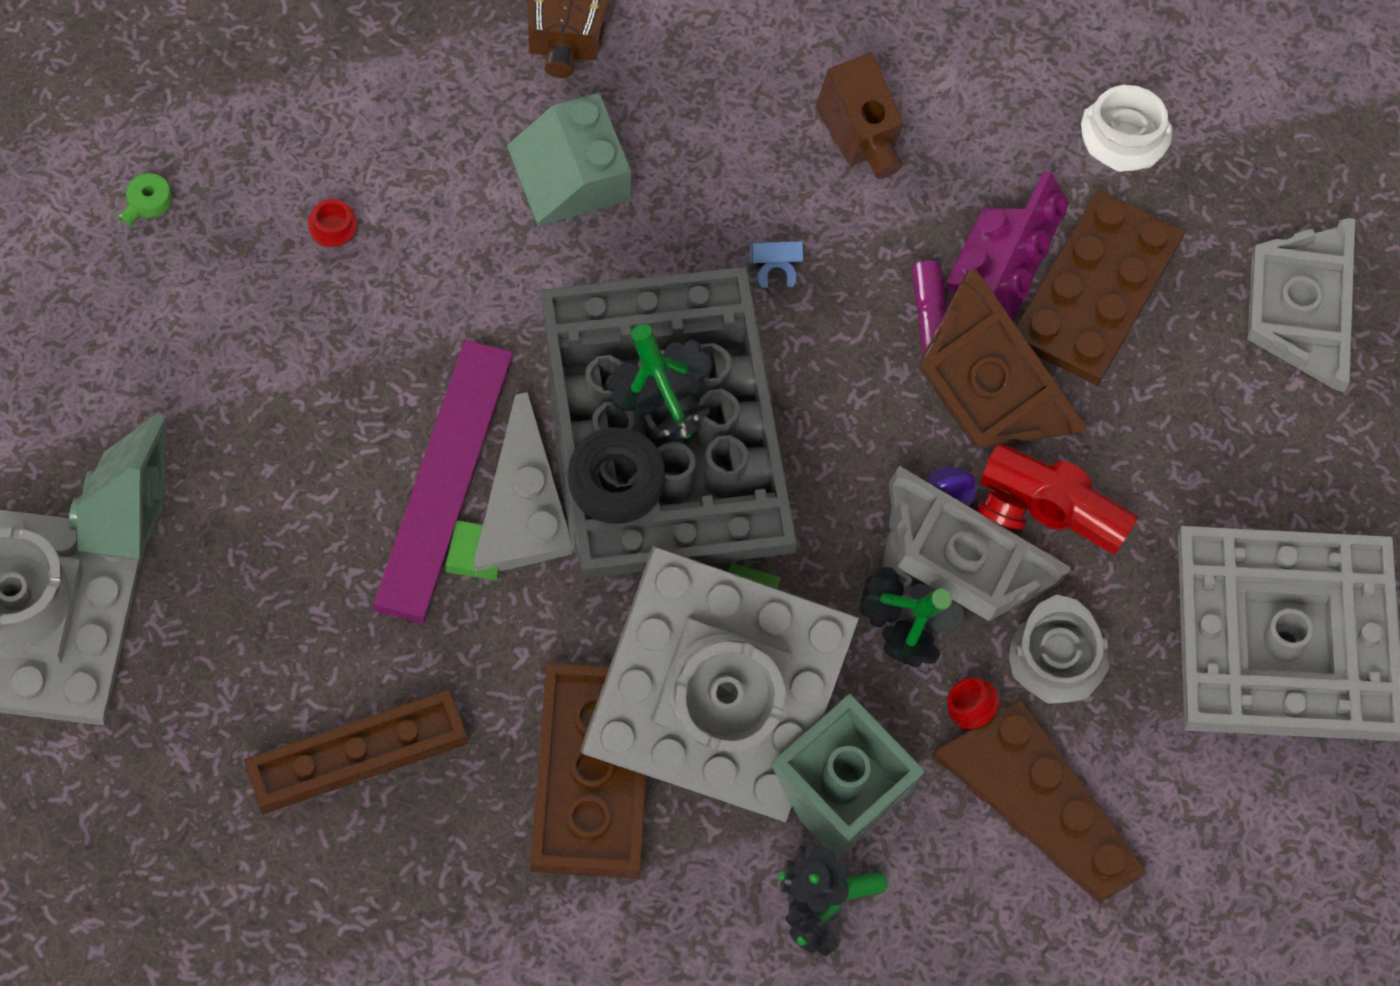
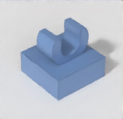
M802 241L749 243L750 263H763L757 272V282L761 288H768V273L776 267L784 271L786 287H793L795 285L796 272L788 262L803 261Z

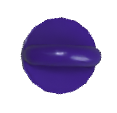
M945 467L934 471L927 479L928 483L972 508L976 494L975 478L972 474L958 468Z

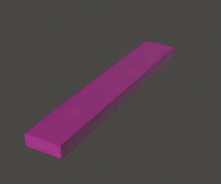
M464 340L373 603L375 612L425 624L450 549L456 521L460 519L513 361V352Z

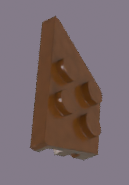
M976 268L966 273L917 367L969 441L978 449L1074 434L1085 430L1087 427Z

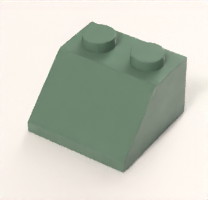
M600 93L552 105L507 145L537 226L630 201L631 169Z
M153 415L104 451L95 471L89 470L87 472L81 498L75 497L73 499L69 514L70 529L77 530V551L134 559L141 558L161 515L166 499V415Z
M848 694L771 763L799 820L825 847L830 848L834 852L837 860L914 791L925 773V770L851 694Z

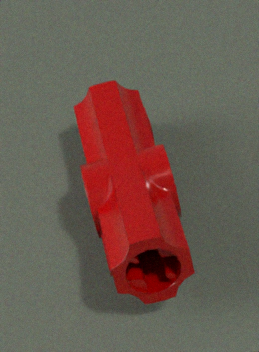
M1001 444L1000 446L997 445L993 450L982 473L981 485L1028 506L1030 514L1043 526L1054 530H1064L1068 527L1114 556L1139 517L1093 489L1092 481L1087 473L1070 462L1060 461L1050 466Z

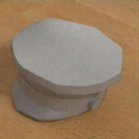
M1054 595L1038 603L1027 621L1019 624L1011 641L1009 661L1013 678L1047 704L1086 700L1102 682L1110 668L1107 638L1102 637L1099 626L1091 612L1076 599Z

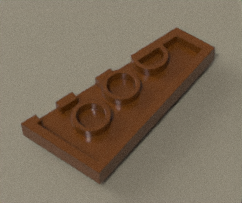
M1022 700L996 714L983 726L971 729L934 751L932 758L958 777L967 785V789L982 802L985 801L1008 821L1007 824L1044 852L1054 865L1099 904L1144 877L1146 870Z

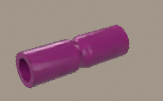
M922 261L912 267L916 308L919 311L918 325L922 356L946 312L944 310L946 300L941 265L936 261Z

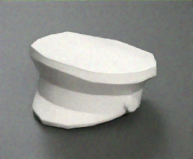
M1120 85L1109 88L1099 96L1095 103L1085 109L1081 122L1083 141L1089 154L1118 172L1151 168L1164 156L1172 140L1173 128L1172 124L1168 121V112L1162 100L1152 91L1138 86Z

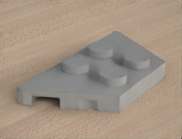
M1351 218L1340 220L1337 227L1315 233L1312 228L1295 233L1286 240L1274 239L1257 244L1252 253L1247 339L1340 392L1346 391L1350 380L1355 219Z
M898 466L889 481L898 568L935 590L940 588L946 589L951 594L952 600L988 621L1056 587L1064 580L1071 569L1070 566L901 466Z

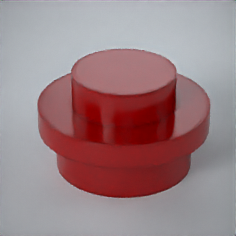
M338 199L321 201L314 207L308 217L309 234L315 242L322 246H342L352 240L357 232L358 223L355 212L346 203Z
M989 491L986 500L979 501L976 508L980 514L1009 531H1012V529L1023 530L1027 523V520L1024 518L1027 506L999 492Z
M975 677L962 679L948 693V714L952 721L960 728L975 729L981 727L996 714L1000 702L999 694L987 681Z

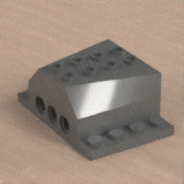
M739 267L541 289V305L547 339L548 377L555 445L567 527L574 553L579 556L582 579L644 572L653 546L705 564L796 553V536L747 268ZM647 324L651 327L662 356H664L665 349L670 344L680 343L685 345L687 341L694 340L700 343L702 347L701 352L708 354L712 358L713 368L711 373L703 379V390L699 394L689 393L684 399L678 400L682 411L689 410L698 405L707 406L710 410L707 416L698 420L701 427L692 433L689 438L683 437L672 440L670 435L660 438L656 437L653 428L672 416L666 402L660 407H652L651 412L646 416L639 415L633 410H619L611 402L613 392L606 386L607 378L612 374H616L618 367L623 363L634 364L639 369L642 365L631 337V331L638 325ZM614 427L631 429L647 437L657 447L665 467L663 492L653 509L635 521L622 524L601 522L585 514L573 500L568 487V465L577 445L585 437L596 431ZM610 459L603 462L595 473L598 484L610 492L628 490L635 484L638 477L635 468L629 462L622 459Z

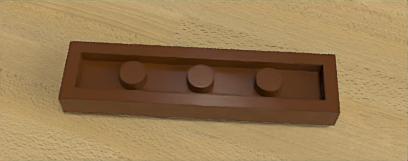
M446 690L246 758L244 763L263 815L467 745L468 740L451 692Z

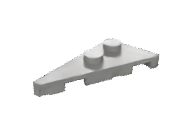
M528 392L516 394L474 559L475 576H477V571L499 567V571L571 555L573 552L568 527Z

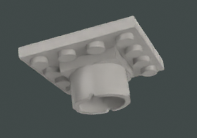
M0 510V713L105 726L143 554L140 559L77 551V530L70 529L69 518Z
M1181 526L1178 533L1184 731L1400 741V638L1392 537Z
M653 546L580 751L582 754L786 822L792 804L779 782L771 763L825 715L859 618ZM724 682H731L733 684L732 692L725 698L717 697L716 690L718 686Z

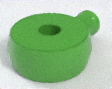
M153 173L141 174L131 180L126 190V203L128 207L118 215L119 221L121 223L126 221V226L131 227L132 223L139 216L154 218L165 213L169 209L173 198L172 189L168 182L160 175Z

